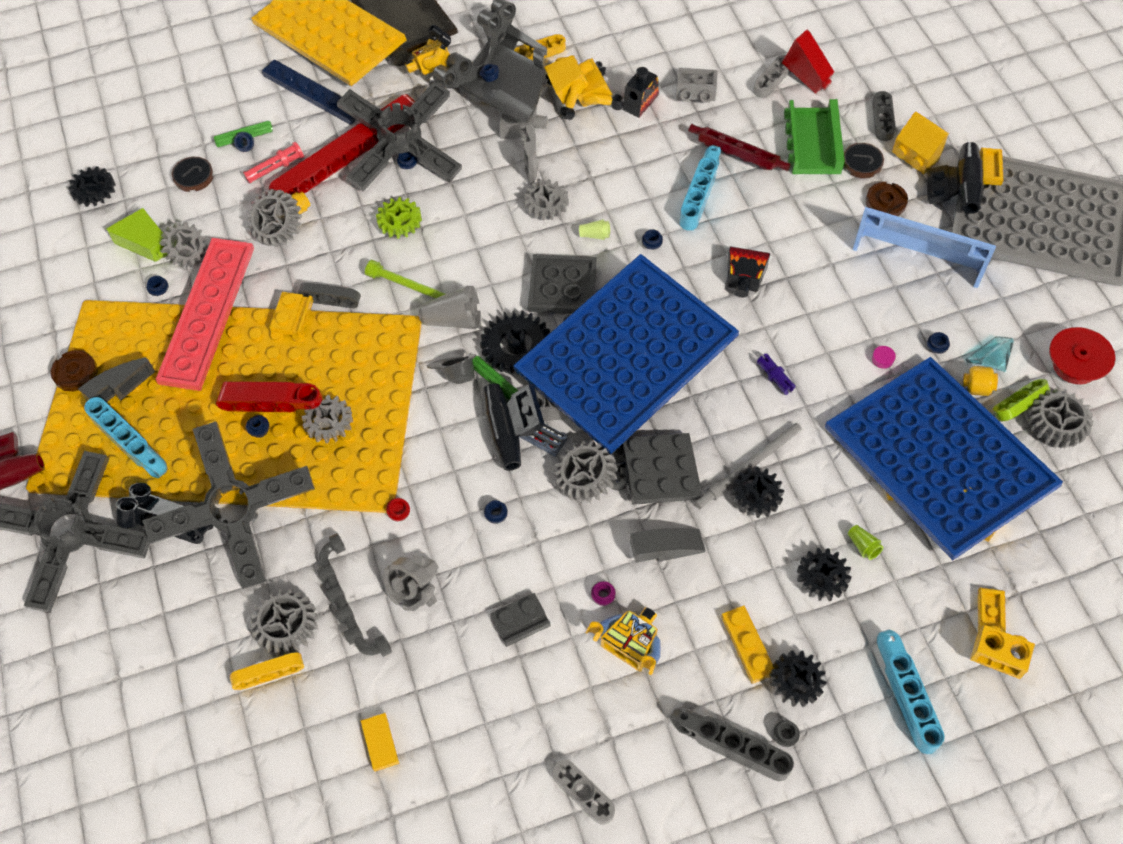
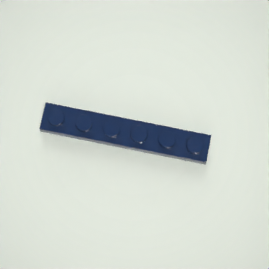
M274 59L262 70L265 78L349 125L356 121L355 118L337 106V102L342 96Z

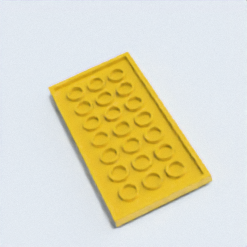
M273 0L251 18L253 24L351 87L407 41L405 34L348 0Z

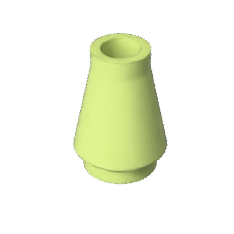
M602 219L579 225L580 237L600 240L610 238V222Z

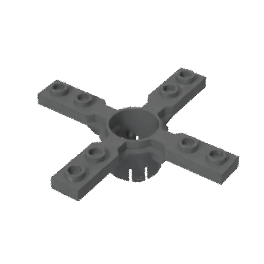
M434 81L411 107L403 105V110H401L400 103L392 104L393 111H391L390 106L382 111L349 89L339 99L337 106L368 128L376 129L379 142L347 175V181L364 192L389 164V159L395 153L403 154L409 152L417 157L418 162L450 183L462 170V165L423 139L420 125L426 123L450 97V91ZM404 124L411 129L407 132V138H405V133L396 134L397 139H395L394 133L390 132L388 128L392 125Z
M215 421L194 428L193 432L212 487L207 492L203 502L187 505L142 520L150 544H154L212 524L217 529L226 532L229 549L242 589L267 582L250 528V522H255L258 513H256V510L258 508L315 490L309 468L304 466L248 486L243 481L235 479L218 423ZM238 489L240 494L245 492L248 498V508L245 515L231 523H228L226 519L222 522L219 508L215 506V504L218 505L219 500L222 498L220 494H226L229 491Z
M84 451L66 499L54 498L57 504L52 498L45 500L42 504L46 510L41 506L36 511L0 503V530L30 536L39 535L41 542L46 547L24 603L26 608L51 613L68 568L66 562L69 554L79 550L84 545L97 547L99 550L145 559L150 546L146 532L93 522L91 515L87 512V507L95 498L109 458L107 455ZM76 514L71 526L73 535L67 531L65 534L59 535L61 540L58 537L50 536L51 528L55 521L62 516Z

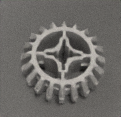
M271 189L269 192H262V197L255 196L257 202L250 203L253 206L252 210H248L251 217L246 219L248 222H251L248 226L253 231L251 235L256 237L258 242L275 247L280 246V244H287V240H294L292 234H299L296 228L302 225L298 222V219L303 217L301 214H298L301 210L300 206L296 205L298 201L282 190L276 191ZM279 227H282L278 232L273 234V232L277 231Z
M1057 388L1052 392L1047 390L1045 395H1039L1040 400H1034L1033 406L1028 411V424L1032 425L1031 432L1038 433L1037 439H1045V445L1051 442L1054 448L1058 447L1059 444L1063 449L1069 445L1074 447L1078 443L1083 442L1086 436L1091 433L1094 421L1092 420L1093 413L1088 411L1090 405H1083V398H1075V393L1069 395L1066 389L1062 393Z
M582 441L579 447L573 444L571 451L565 449L566 456H559V460L562 463L555 464L558 470L554 473L557 479L556 484L561 488V492L567 495L569 499H576L580 503L584 499L591 503L592 497L600 500L599 494L603 492V494L607 495L606 488H614L612 480H617L615 472L618 471V467L615 464V457L610 455L606 448H602L600 444L596 445L593 441H590L588 445ZM581 468H583L585 471H588L591 474V476H589L587 472L585 473Z
M279 589L277 596L269 592V600L266 601L261 598L262 606H254L257 614L251 615V620L254 622L250 624V629L254 632L252 637L255 641H258L257 644L260 648L265 647L267 653H271L274 650V653L280 656L284 650L287 655L291 653L293 648L296 652H299L300 644L308 646L306 638H314V633L311 630L318 629V625L315 622L318 620V615L315 613L316 608L314 604H310V599L307 596L303 597L299 591L294 594L293 590L289 589L284 594ZM284 607H294L290 610L282 609ZM274 613L272 619L268 621L269 617ZM281 615L284 617L285 620H287L286 625L288 629H286L285 626L282 625L281 622L283 621L281 619ZM301 623L297 631L294 632L295 627ZM279 634H284V635H286L287 637H284V638H275V637H271V636H272V635L277 636V635H279Z

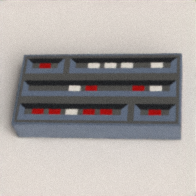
M546 424L528 437L519 436L521 439L555 457L568 440L567 435Z

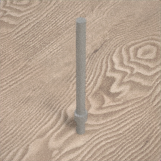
M795 423L721 482L710 486L707 492L694 502L696 507L701 509L710 501L721 497L723 491L731 486L735 479H738L737 477L740 472L745 474L747 468L752 469L800 432L802 430L801 426Z

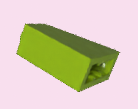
M144 208L106 228L114 244L156 262L168 255L167 253H161L162 248L165 247L160 245L161 239H164L161 237L163 232Z

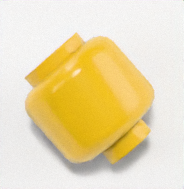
M972 366L969 369V373H964L963 387H967V391L971 395L989 396L993 391L997 390L998 373H994L992 367Z

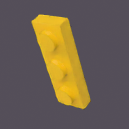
M745 605L722 613L723 623L751 683L754 684L772 677L769 673L775 668L772 666L773 664Z

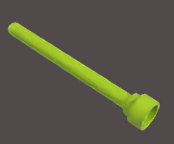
M371 259L366 265L365 275L371 278L383 277L435 299L446 295L443 292L383 269L380 262Z

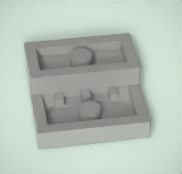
M533 124L525 126L526 142H523L524 168L530 185L535 183L538 169L536 134Z

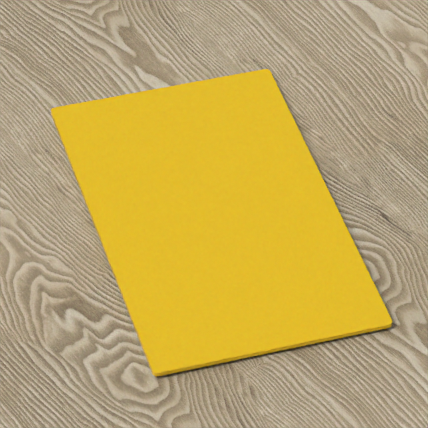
M85 300L82 303L68 352L73 350L87 352L97 363V375L132 360L145 357L149 360L155 372L121 401L114 396L107 404L147 441L149 446L165 460L168 470L160 478L152 477L143 467L136 465L92 422L84 410L87 401L79 390L71 392L57 387L37 453L41 455L44 461L45 470L29 478L26 486L29 493L67 495L84 451L107 455L109 458L95 497H129V487L131 485L146 483L151 487V495L169 501L203 502L212 486L206 474L193 429L216 421L221 431L235 479L243 481L248 486L308 466L315 490L267 505L268 507L386 513L387 504L396 498L422 326L419 316L310 311L303 334L298 336V334L288 335L271 332L270 324L276 309L232 307L202 389L197 391L158 385L156 382V377L185 305ZM224 382L311 383L321 391L322 400H326L327 395H330L331 400L336 396L339 397L340 402L345 400L347 406L351 408L353 422L350 423L351 430H344L345 437L338 435L337 442L330 438L329 443L326 444L323 438L320 442H316L315 437L310 438L308 433L305 432L302 416L306 415L304 410H296L295 412H230L218 408L216 401ZM253 416H264L269 422V430L261 438L249 435L246 430V423ZM239 489L229 491L226 494H220L222 498L218 504L248 505V498L245 492L240 494Z

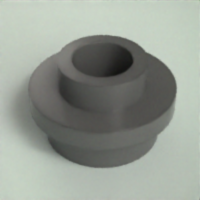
M784 720L776 724L773 736L779 745L791 747L798 742L800 731L796 724ZM782 731H788L791 737L784 738Z

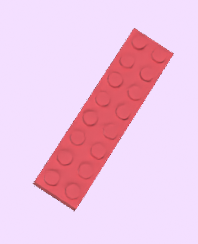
M219 238L211 239L156 377L158 385L201 391L254 251L253 243Z

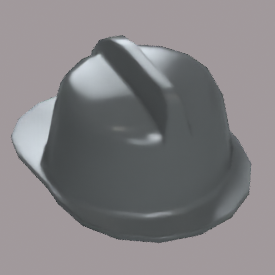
M476 354L466 357L441 359L431 362L426 366L429 369H441L449 382L462 384L474 379L472 358Z

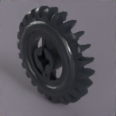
M513 310L511 318L504 312V320H501L496 315V324L490 320V328L484 327L485 334H481L482 341L480 342V347L482 348V355L486 357L487 363H492V368L499 367L500 372H504L507 369L508 374H512L514 371L513 366L550 334V329H546V322L540 324L539 316L533 321L531 312L525 318L523 310L519 317L516 316ZM525 334L532 340V346L529 350L526 349ZM503 337L506 338L507 350L514 355L507 354L502 350L500 343Z

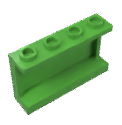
M829 99L828 108H794V100H789L788 108L784 109V120L788 121L785 126V134L789 135V138H787V150H790L788 163H791L792 174H841L845 159L838 99Z

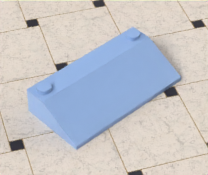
M865 207L853 250L857 251L861 238L868 236L977 269L978 274L973 287L978 288L996 245Z

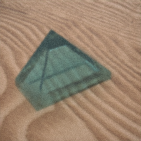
M996 336L965 360L970 364L992 367L995 370L1006 372L1014 343L1013 338Z

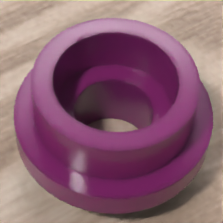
M605 581L596 583L591 590L593 601L601 606L611 604L616 596L614 586ZM604 591L608 595L606 597H600L599 593Z

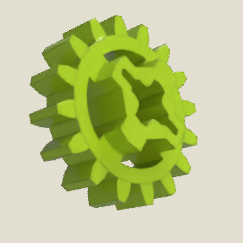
M398 197L397 201L391 198L389 204L383 202L384 208H378L379 213L376 214L378 228L382 230L383 234L388 232L390 238L396 235L397 239H400L403 234L405 237H408V232L414 234L415 228H420V222L422 221L420 207L416 206L415 201L410 203L409 198H406L405 201H402L401 197Z

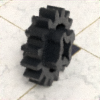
M98 166L94 170L88 167L85 172L81 169V174H74L75 180L69 181L71 186L68 189L74 201L77 200L79 205L84 203L86 207L90 203L97 206L99 201L105 203L104 199H110V193L115 192L114 186L116 184L111 173L107 172L105 168L100 171Z
M756 466L754 472L747 468L745 474L740 472L737 477L738 479H735L733 483L735 488L732 489L731 495L736 496L733 502L734 504H741L740 511L747 509V516L754 512L757 518L760 517L761 513L768 517L771 511H777L778 505H781L783 501L781 496L784 494V489H780L782 481H775L777 475L775 473L771 476L768 475L767 468L764 472H760L759 466ZM772 499L769 503L764 504V501Z
M817 548L815 554L808 551L806 558H801V565L797 568V573L800 574L797 581L804 582L801 589L802 591L809 589V597L817 594L818 601H821L823 596H826L828 601H831L833 594L839 598L842 591L846 592L849 586L847 583H850L852 576L847 575L850 573L851 567L844 566L847 559L843 558L840 560L838 558L839 552L832 555L830 554V548H827L825 553H822L821 549ZM815 563V567H812L811 570H808L810 565ZM840 578L839 583L833 586V582Z
M791 650L788 656L783 653L779 660L773 663L772 666L775 669H772L769 675L775 679L770 682V686H777L778 689L774 694H782L783 703L789 699L791 700L792 707H795L798 702H800L802 707H805L808 701L813 704L817 697L823 694L824 691L821 688L827 682L821 678L826 672L819 671L818 667L821 665V662L814 664L812 662L814 657L812 654L806 658L804 657V651L801 650L796 655L794 650ZM782 673L785 675V680H784V681H783V678H782Z

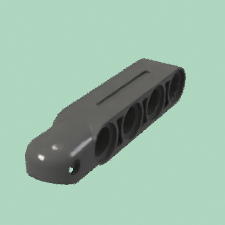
M678 707L672 712L670 720L674 727L680 733L695 739L700 745L775 781H784L790 775L794 761L787 752L716 718L704 717L684 707ZM710 727L714 734L712 736H705L700 729ZM732 738L736 740L738 746L735 748L728 747L725 740ZM758 750L762 754V758L758 760L753 759L749 751ZM774 762H783L787 770L778 771L774 766Z

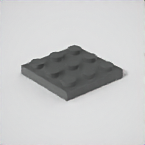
M533 254L528 312L573 314L595 293L597 257Z
M690 433L629 437L621 445L632 505L697 500L703 496Z

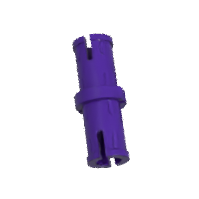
M768 353L758 358L757 364L767 373L768 379L771 382L774 381L782 390L784 395L789 394L788 390L791 393L795 389L796 385L784 373L785 370L782 366L778 367Z

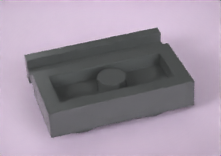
M535 593L490 613L506 647L551 626Z

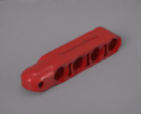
M224 382L222 383L216 406L230 412H295L296 410H311L320 406L322 393L311 383Z

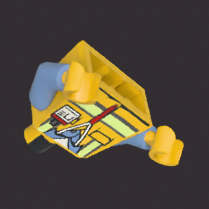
M645 607L639 616L631 611H627L624 615L618 614L601 622L593 621L585 631L586 634L589 632L595 634L593 637L595 642L603 635L601 637V647L639 672L643 668H648L650 670L649 675H652L655 665L661 657V640L657 636L658 629L652 625L657 614L648 607Z

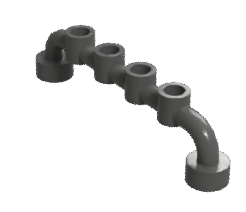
M336 533L329 537L330 542L323 546L319 553L321 568L317 570V573L322 583L327 581L330 586L329 589L325 590L330 602H337L339 609L334 612L340 624L345 622L348 630L344 631L350 645L355 643L357 649L365 655L373 656L381 653L384 657L392 653L385 635L383 634L375 638V645L366 644L354 614L345 598L343 589L336 578L335 571L329 562L328 557L332 551L335 550L336 554H339L346 550L341 537Z

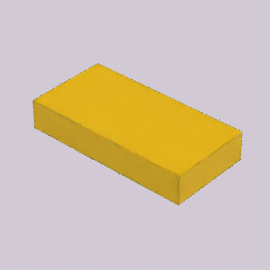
M981 147L980 154L983 161L984 184L1002 186V149Z
M386 713L361 720L374 772L400 764Z

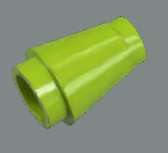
M859 525L853 526L848 532V536L864 558L867 557L869 560H873L882 552L884 547L881 545V540Z

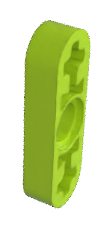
M1046 379L1034 380L995 405L993 411L996 419L1000 422L1011 420L1033 406L1034 400H1040V394L1045 395L1047 390L1051 392L1048 381Z

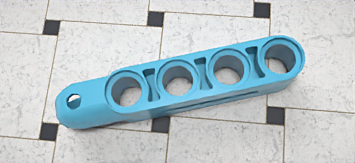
M709 146L698 164L681 207L680 226L684 230H694L699 224L716 179L721 148L718 146Z
M94 397L85 403L84 410L92 422L136 465L143 467L155 478H160L167 472L168 468L165 460L103 399Z
M890 629L882 631L877 636V645L885 663V673L917 749L924 754H932L944 742L943 729L913 659L906 652L900 636ZM890 636H893L895 638L894 642L892 641ZM894 662L902 664L904 670L897 669L894 666ZM903 686L911 687L914 694L907 693ZM914 710L921 711L925 719L918 718L914 714ZM924 735L932 736L935 744L928 743Z

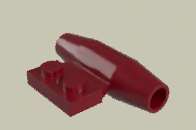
M14 432L0 436V490L17 485L45 470L44 461L39 453L17 456L19 454L18 437Z

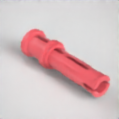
M293 142L292 146L284 150H278L275 156L243 172L250 184L281 166L288 167L289 163L294 160L304 158L303 152L299 145ZM271 164V166H269V167H267L266 169H264V170H262V171H260V172L257 173V171H259V170H261V169H263V168H265L266 166H268V165Z

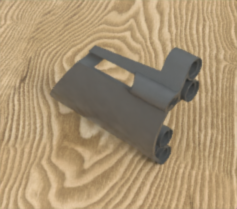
M493 0L491 11L484 9L477 17V22L482 26L488 39L478 57L471 62L470 59L453 52L447 59V66L438 65L434 69L433 79L446 88L459 87L519 123H528L535 112L541 95L545 76L543 59L544 55L547 56V48L511 25L516 14V6L507 0ZM518 41L534 49L533 61L513 51ZM487 64L497 65L499 68V77L492 82H486L480 76V71Z

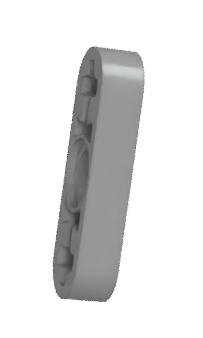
M786 55L778 56L756 79L753 93L757 97L765 98L769 96L791 72L782 64ZM775 74L778 77L770 78L768 75Z
M561 760L557 762L553 768L554 781L596 823L608 824L611 822L615 815L613 802L571 761ZM559 769H570L569 775L575 781L571 789L568 787L571 785V781L567 777L559 778ZM580 785L590 787L591 795L588 798L581 799L577 796L576 789ZM596 795L599 796L596 802L601 807L608 806V816L604 814L601 816L597 815L598 808L592 803Z

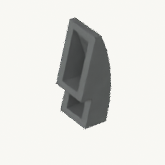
M146 357L132 360L104 371L78 389L86 401L99 397L107 403L114 396L121 401L151 376L155 370Z
M664 528L630 533V544L635 563L657 558L658 562L705 553L706 551L699 529Z

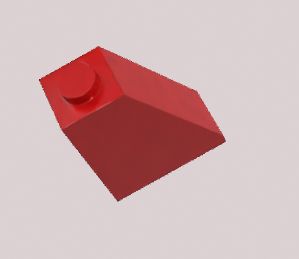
M808 29L794 40L782 62L815 94L821 89L826 90L832 83L831 77L835 72Z

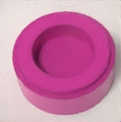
M879 346L873 352L872 362L875 366L886 369L893 365L896 354L888 346Z

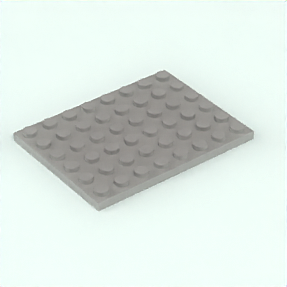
M1002 156V186L984 184L981 207L977 213H965L958 194L951 232L996 245L991 258L1112 285H1123V181Z

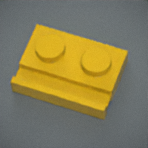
M282 292L270 324L271 332L302 336L314 302L313 297Z

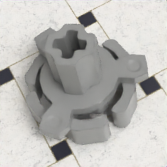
M415 553L411 559L399 557L383 570L382 580L386 586V593L393 603L398 605L404 599H407L402 604V608L406 611H416L424 604L429 607L434 605L437 599L434 595L435 587L433 584H430V581L437 575V569L439 568L437 563L428 556L423 557Z

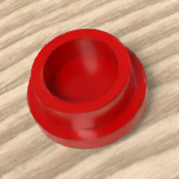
M394 498L387 504L386 513L393 521H403L409 516L410 506L406 500Z

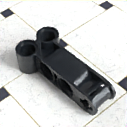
M135 483L129 487V497L120 498L116 502V523L119 527L126 529L133 528L137 524L144 526L142 520L184 506L151 495V487L146 483ZM210 524L175 537L190 543L200 544L204 539L205 533L214 526Z

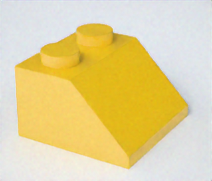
M916 111L897 136L892 153L910 164L914 169L925 174L927 169L932 168L939 162L949 133Z

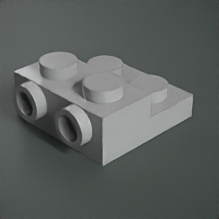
M678 69L676 99L682 101L700 100L704 103L715 101L717 70Z

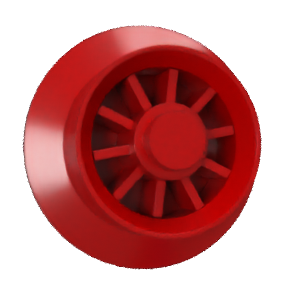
M1072 327L1064 329L1054 336L1049 347L1055 372L1063 380L1072 384H1087L1108 375L1115 365V351L1110 342L1100 333L1088 328Z

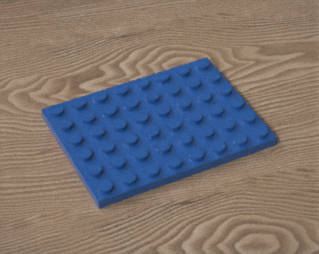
M640 254L513 367L520 376L534 386L536 390L594 441L600 444L602 448H606L611 455L737 338L739 330Z
M932 357L927 358L825 423V428L952 561L1060 488L1063 483L1054 472Z

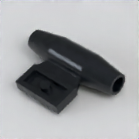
M967 142L961 147L957 167L944 165L927 169V199L930 205L951 200L952 197L959 194L962 209L965 213L974 214L980 210L984 192L983 161L978 145L974 142Z
M489 384L483 388L484 415L492 445L503 469L506 471L516 470L521 466L519 436L528 437L545 426L535 388L528 384L512 394L511 399L508 401L499 384Z

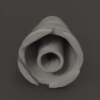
M465 286L422 304L421 309H419L420 321H424L425 325L479 328L481 325V311L477 310V304L480 303L474 286Z

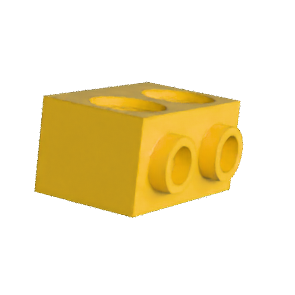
M984 625L977 633L970 660L1021 679L1028 672L1035 643L1029 642L1023 636L1003 632L997 626ZM986 641L991 642L995 649L988 647ZM1011 651L1017 652L1020 656V659L1014 657Z

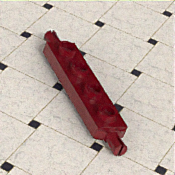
M691 124L688 131L699 135L698 141L703 142L707 147L711 145L718 146L723 153L735 155L744 162L757 164L764 170L780 168L788 172L791 163L780 160V156L709 127L701 128L694 124Z

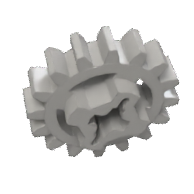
M550 179L547 180V183L539 180V185L532 183V188H527V194H524L525 209H528L529 215L534 213L535 219L542 216V220L545 221L546 217H549L551 220H553L554 215L561 217V211L566 212V206H569L568 191H565V186L558 187L557 181L551 184Z
M184 221L182 226L175 222L173 226L169 225L166 231L162 233L161 237L164 239H161L160 245L165 247L162 248L161 253H167L168 255L165 259L169 260L172 258L174 266L179 262L181 268H184L187 263L189 267H193L195 263L199 264L201 262V258H204L206 254L204 250L208 248V245L203 242L207 238L200 236L201 229L198 231L194 230L195 224L188 227L186 221Z
M327 395L326 400H322L317 408L304 410L306 415L302 416L303 427L310 438L315 437L316 442H320L322 438L326 444L329 443L330 438L337 442L338 435L345 437L344 430H351L350 423L353 422L351 408L347 406L345 400L340 402L338 396L331 400L330 395Z

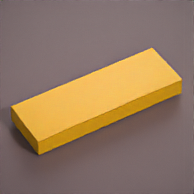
M978 589V632L984 625L997 626L1003 632H1006L1004 590ZM986 641L988 647L995 649L991 642Z

